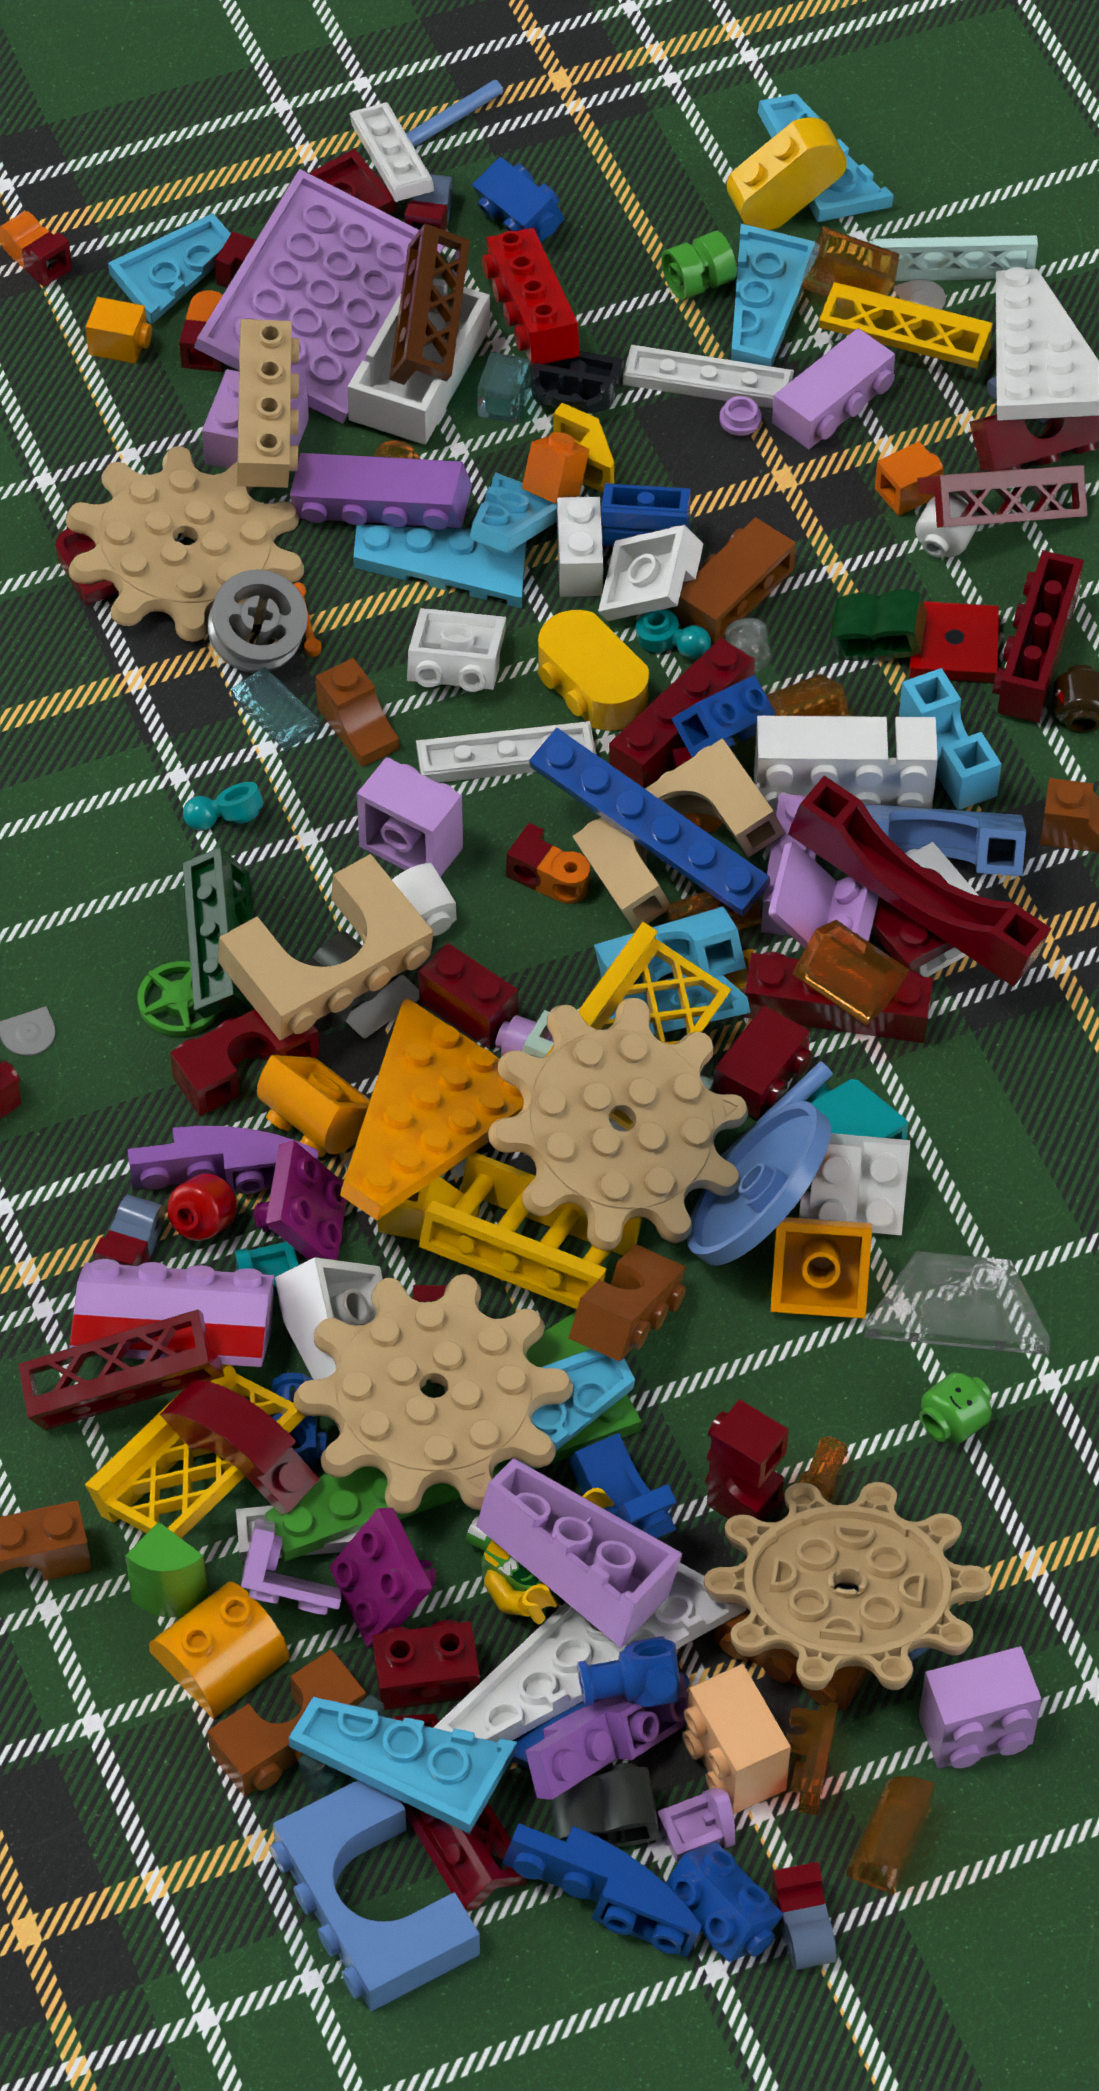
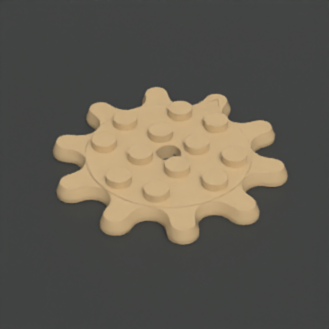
M181 446L170 448L163 457V470L152 475L139 474L122 462L110 463L103 471L101 479L103 486L111 493L112 500L101 505L76 503L72 505L66 514L65 522L67 527L71 531L89 536L96 544L94 549L81 553L73 559L69 566V576L73 581L81 584H92L103 580L114 583V586L119 591V597L111 607V617L117 624L123 626L135 625L146 614L159 611L169 614L173 618L176 633L181 639L191 642L199 641L207 634V621L215 596L220 587L229 578L248 570H267L277 573L293 583L300 580L304 575V565L300 557L293 552L277 547L274 543L278 535L290 532L298 526L300 518L294 505L285 501L269 504L257 502L249 495L254 486H237V462L221 474L210 475L202 473L194 467V460L190 451ZM181 533L183 537H189L196 542L191 545H183L175 541V539ZM249 598L242 599L236 603L244 604ZM259 598L258 606L253 616V625L261 624L262 613L267 603L264 599Z
M639 998L623 1000L617 1007L613 1025L606 1030H597L590 1027L582 1019L579 1012L570 1005L554 1007L547 1016L548 1030L553 1036L554 1041L553 1050L549 1055L538 1058L525 1052L514 1050L505 1053L500 1058L498 1063L499 1075L504 1081L515 1086L521 1092L524 1105L518 1115L496 1120L488 1131L490 1144L496 1150L505 1153L522 1152L530 1156L535 1162L537 1169L536 1177L526 1187L522 1196L523 1205L526 1210L536 1216H546L563 1203L578 1205L587 1215V1238L590 1244L602 1251L612 1250L620 1243L625 1223L634 1217H644L650 1220L656 1226L661 1237L666 1241L672 1243L682 1242L688 1238L692 1231V1222L684 1204L686 1195L693 1189L702 1188L719 1196H728L734 1193L740 1182L737 1168L717 1153L714 1147V1139L722 1130L740 1127L746 1121L748 1108L742 1097L733 1094H715L702 1083L700 1077L701 1070L710 1061L714 1052L712 1040L705 1033L692 1032L685 1035L675 1044H666L654 1037L649 1027L650 1010L647 1004ZM618 1109V1111L628 1115L630 1120H633L631 1130L626 1132L616 1130L609 1121V1114Z
M461 1274L454 1277L448 1283L444 1296L434 1302H418L407 1294L406 1289L398 1280L384 1278L372 1290L371 1300L376 1310V1317L373 1321L365 1325L354 1326L336 1318L324 1319L314 1331V1343L319 1350L328 1354L334 1360L336 1370L329 1377L302 1383L294 1394V1405L300 1413L306 1416L329 1417L339 1426V1437L321 1455V1467L324 1472L332 1477L341 1478L352 1474L362 1467L380 1469L388 1480L385 1491L387 1506L394 1508L396 1513L407 1514L419 1507L426 1489L438 1483L449 1484L455 1487L468 1507L481 1510L488 1484L493 1479V1470L498 1463L514 1458L534 1468H542L549 1465L556 1454L555 1445L547 1434L533 1425L532 1416L542 1406L556 1405L567 1401L572 1395L573 1383L565 1371L556 1368L536 1367L527 1360V1350L544 1333V1322L539 1314L532 1309H522L503 1319L487 1317L479 1311L481 1299L479 1284L472 1276ZM427 1380H430L431 1383L441 1384L448 1388V1390L441 1397L431 1398L424 1395L421 1388L426 1385Z
M882 1482L869 1483L864 1486L859 1498L849 1505H834L827 1502L822 1497L818 1488L809 1483H795L789 1486L784 1494L789 1513L781 1521L767 1523L749 1515H737L726 1522L725 1535L730 1544L743 1552L747 1558L738 1566L714 1568L708 1571L704 1577L705 1590L713 1601L739 1604L750 1611L749 1616L733 1626L731 1630V1642L736 1651L746 1657H753L771 1649H786L790 1651L794 1656L799 1657L796 1673L801 1684L810 1690L825 1688L834 1676L835 1671L846 1666H860L870 1670L877 1677L881 1685L887 1689L898 1690L903 1688L913 1674V1665L908 1657V1653L918 1648H932L949 1655H960L967 1650L973 1640V1630L966 1622L952 1615L949 1607L955 1603L978 1601L985 1596L991 1587V1576L985 1569L972 1565H956L948 1561L944 1556L943 1552L956 1543L962 1532L961 1523L956 1517L943 1513L935 1514L919 1522L904 1520L894 1510L897 1501L895 1489ZM839 1583L859 1586V1591L857 1592L855 1589L846 1590L839 1587L835 1590V1586Z

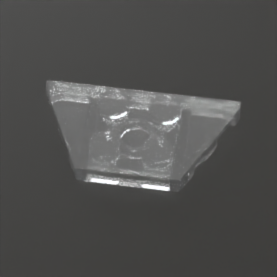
M916 1251L866 1322L865 1338L1048 1355L1050 1338L1012 1261L1005 1259Z

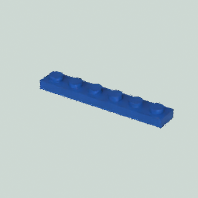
M555 728L530 758L529 764L533 770L742 917L770 884V876L559 728Z

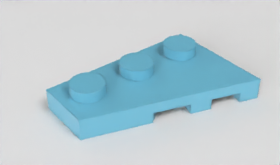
M212 213L109 262V274L134 304L145 306L146 319L152 325L216 267V258L231 233Z
M495 472L492 485L486 492L485 501L481 503L473 521L470 539L484 544V547L489 551L508 553L556 523L557 504L522 489V482Z
M590 1349L541 1367L565 1371L572 1380L573 1392L571 1397L564 1403L545 1405L537 1409L532 1416V1423L537 1429L552 1439L557 1451L634 1389L635 1378L625 1359L623 1358L619 1362Z

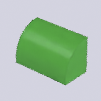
M158 1522L125 1555L132 1602L144 1611L161 1617H180L187 1614L208 1597L203 1554L162 1523Z

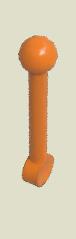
M300 582L293 583L304 599L306 594L305 585ZM307 610L304 652L307 656L316 657L321 653V642L314 637Z

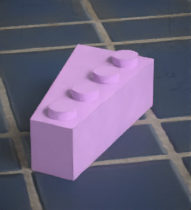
M514 1458L489 1482L476 1527L620 1648L626 1644L669 1597L683 1554Z

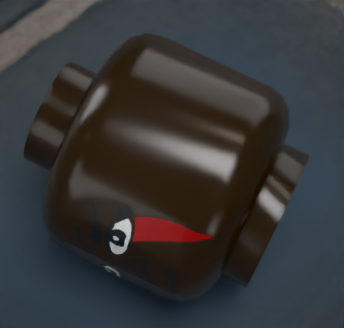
M1089 665L1072 666L1054 682L1055 717L1072 732H1092L1099 728V671L1094 670Z

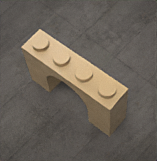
M723 738L711 746L704 747L696 756L676 769L664 773L656 782L645 788L681 815L704 813L721 820L748 858L786 834L773 809ZM602 817L589 822L581 831L572 836L634 931L638 929L642 922L647 924L672 908L663 890L648 869V850Z
M371 854L333 874L331 900L355 928L363 941L360 951L348 961L328 967L304 964L291 957L281 947L258 916L219 937L218 963L279 1040L293 1033L301 1034L307 1031L319 1018L330 1012L337 1013L344 1010L358 996L369 990H380L388 984L392 977L406 969L414 970L419 968L431 956L434 931Z

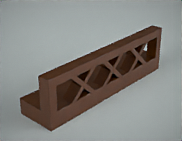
M425 223L408 244L389 380L405 385L415 371L446 382L452 376L470 240ZM438 244L456 250L455 261L447 264L437 250ZM439 276L443 277L451 289V294L443 298L433 285V279ZM436 309L447 323L446 328L440 331L436 330L428 318V313ZM432 343L442 357L441 364L423 358V348Z

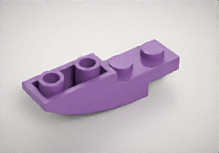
M228 1126L172 1128L173 1144L128 1149L132 1189L158 1190L167 1185L182 1184L200 1174H214L222 1179L225 1178L234 1193L254 1194L264 1189H272L279 1144L293 1141V1139L273 1133ZM296 1141L319 1161L317 1149Z
M679 1673L681 1695L678 1697V1702L645 1707L628 1702L624 1695L610 1697L593 1703V1706L583 1707L544 1728L545 1739L526 1750L537 1798L552 1800L615 1759L632 1760L686 1726L684 1710L688 1708V1693L683 1674Z

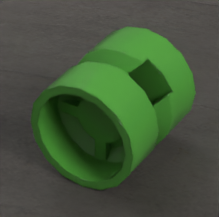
M713 231L695 238L692 246L687 242L664 250L661 255L664 276L671 291L679 300H685L703 293L706 285L711 289L734 281L737 276V266L733 251L727 239L719 231Z

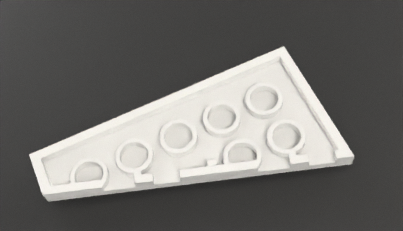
M1022 267L996 271L997 420L1099 416V360L1037 269H1025Z
M679 1563L669 1597L626 1644L620 1648L565 1602L433 1728L453 1732L454 1728L475 1732V1737L498 1742L499 1738L512 1741L583 1701L579 1685L577 1662L585 1660L588 1665L618 1660L619 1652L624 1651V1648L631 1642L660 1636L673 1641L676 1649L745 1612L746 1608L739 1604L713 1601L704 1587L705 1576Z

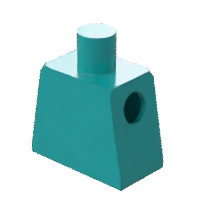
M850 1079L833 1090L825 1082L806 1100V1102L811 1103L828 1117L831 1133L907 1140L909 1122L859 1080Z

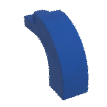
M619 1433L575 1451L569 1459V1466L583 1495L590 1489L601 1488L614 1502L613 1507L603 1508L606 1511L656 1539L677 1530L668 1512L677 1502L669 1484L653 1491L646 1486L638 1474Z

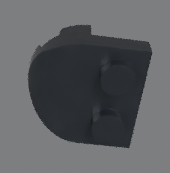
M580 351L579 357L545 364L533 362L531 369L532 397L535 401L545 405L559 407L561 403H564L587 413L603 412L611 406L623 373L624 359Z

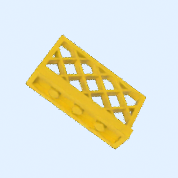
M642 922L578 1012L590 1027L597 1030L608 1029L615 1021V1018L610 1019L626 995L646 993L650 1010V1023L653 1024L656 1038L666 1044H675L679 1041L665 1042L661 1021L684 1018L687 1034L692 1032L702 1033L732 989L657 940L655 937L658 931ZM655 955L672 966L674 979L651 982L648 965ZM642 976L643 983L635 984L639 977ZM700 985L715 995L708 1006L690 1008L685 987ZM677 989L681 1009L658 1012L654 991ZM701 1016L694 1026L692 1017ZM552 1046V1048L549 1050V1052L546 1054V1056L549 1055V1054L552 1052L553 1046ZM618 1109L609 1114L611 1120L626 1130H631L633 1120H630L628 1115L618 1111Z
M222 1364L224 1377L208 1381L224 1386L243 1397H250V1401L268 1415L275 1413L283 1414L277 1422L288 1433L306 1417L295 1408L293 1402L236 1374L233 1365ZM162 1409L85 1486L101 1517L112 1523L121 1519L146 1534L159 1522V1515L182 1510V1514L168 1527L169 1530L182 1539L245 1475L218 1454H216V1462L193 1467L194 1457L213 1452L206 1449L191 1450L160 1415L164 1411ZM184 1459L183 1470L167 1473L179 1460ZM216 1477V1481L208 1489L193 1492V1482ZM183 1484V1495L160 1500L161 1489ZM150 1492L149 1503L133 1506L145 1493Z

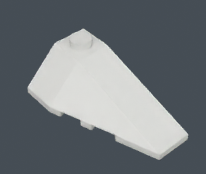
M314 1257L275 1277L284 1324L313 1380L329 1377L336 1370L334 1360L328 1354L319 1350L314 1343L316 1327L327 1318H336L354 1326L365 1325L373 1321L376 1317V1310L372 1304L371 1294L373 1288L383 1279L380 1266Z

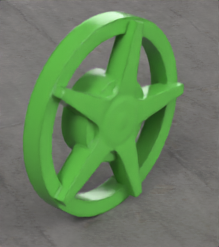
M188 961L170 962L152 971L150 970L138 990L137 1000L141 1017L148 1026L165 1035L179 1037L199 1033L213 1024L220 1014L219 1012L190 1024L189 1015L195 1011L191 963ZM187 972L182 980L171 982L163 977L170 973ZM155 983L162 990V998L146 1008L145 997L147 991ZM166 1011L171 1016L181 1017L183 1026L165 1024L152 1015Z

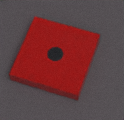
M923 601L927 610L922 652L910 657L909 678H915L942 668L949 680L994 683L998 662L999 606Z

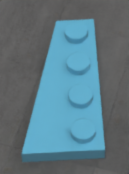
M797 94L759 101L758 114L771 138L792 121L809 117L820 119ZM838 139L837 141L846 156V169L841 178L808 204L817 222L892 207L894 195L887 187L880 188L873 181L874 174L864 164L858 165L848 155L849 148Z
M741 224L731 360L772 367L817 258L819 242Z
M362 524L356 526L353 555L354 568L402 580L416 577L429 582L430 587L443 590L446 589L447 585L469 590V596L487 600L488 596L506 599L508 606L522 609L527 541L508 553H495L487 550L484 544L470 539L471 529L445 528L436 530L429 527H392L388 525Z
M316 1697L312 1698L289 1736V1747L469 1834L517 1751V1742L502 1738H499L498 1742L475 1737V1732L456 1728L453 1729V1732L424 1726V1721L404 1717L403 1721L378 1716L375 1710Z

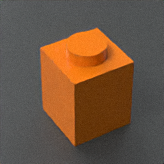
M553 432L550 436L532 441L522 489L554 504H557V498L579 496L589 448L575 443V439L571 435L560 432Z
M918 441L877 461L875 490L892 510L900 516L929 502L935 497V494H918L917 478L944 475L943 465L935 454H930L922 443Z

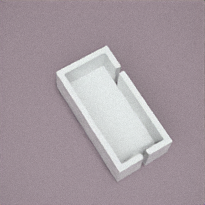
M433 279V285L442 298L447 296V283L441 279ZM466 287L463 289L452 376L446 382L415 371L406 384L402 385L389 380L401 298L400 293L367 351L366 361L362 360L348 385L349 420L426 445L490 329L489 294ZM437 309L428 313V318L437 331L446 328L447 323ZM431 343L425 346L422 357L441 364L442 357L434 345Z
M757 716L754 784L775 814L779 793L807 796L823 776H826L862 800L864 804L932 809L938 761L936 717H895L896 758H888L887 717Z

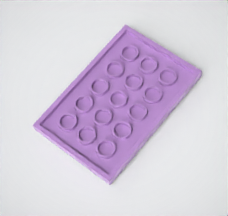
M299 169L197 337L194 348L239 371L241 319L292 321L291 338H299V364L291 363V373L299 374V384L307 385L309 407L343 424L348 417V385L362 360L366 361L367 351L402 291L408 244L419 230ZM438 244L437 250L441 255L444 246Z

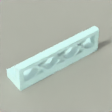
M1037 235L873 239V241H869L868 246L871 282L912 281L917 279L929 281L996 279V271L1007 270L1013 267L1035 269L1038 247Z

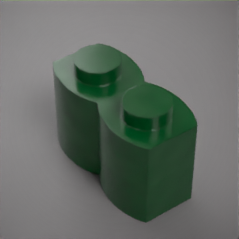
M898 589L879 596L857 592L837 598L830 637L837 658L848 661H863L879 655L889 658H906L921 653L927 610L921 593Z

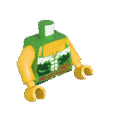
M601 1488L590 1489L582 1496L601 1508L614 1506V1502ZM477 1516L468 1529L465 1541L485 1551L481 1559L482 1578L485 1588L498 1609L504 1614L531 1616L536 1624L545 1622L553 1609L558 1606V1601L561 1597L476 1527L479 1518Z

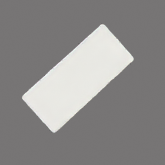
M401 975L380 990L372 1000L365 1001L351 1011L346 1022L365 1039L398 1015L402 1001L407 998L413 1002L418 1001L419 989L404 975Z

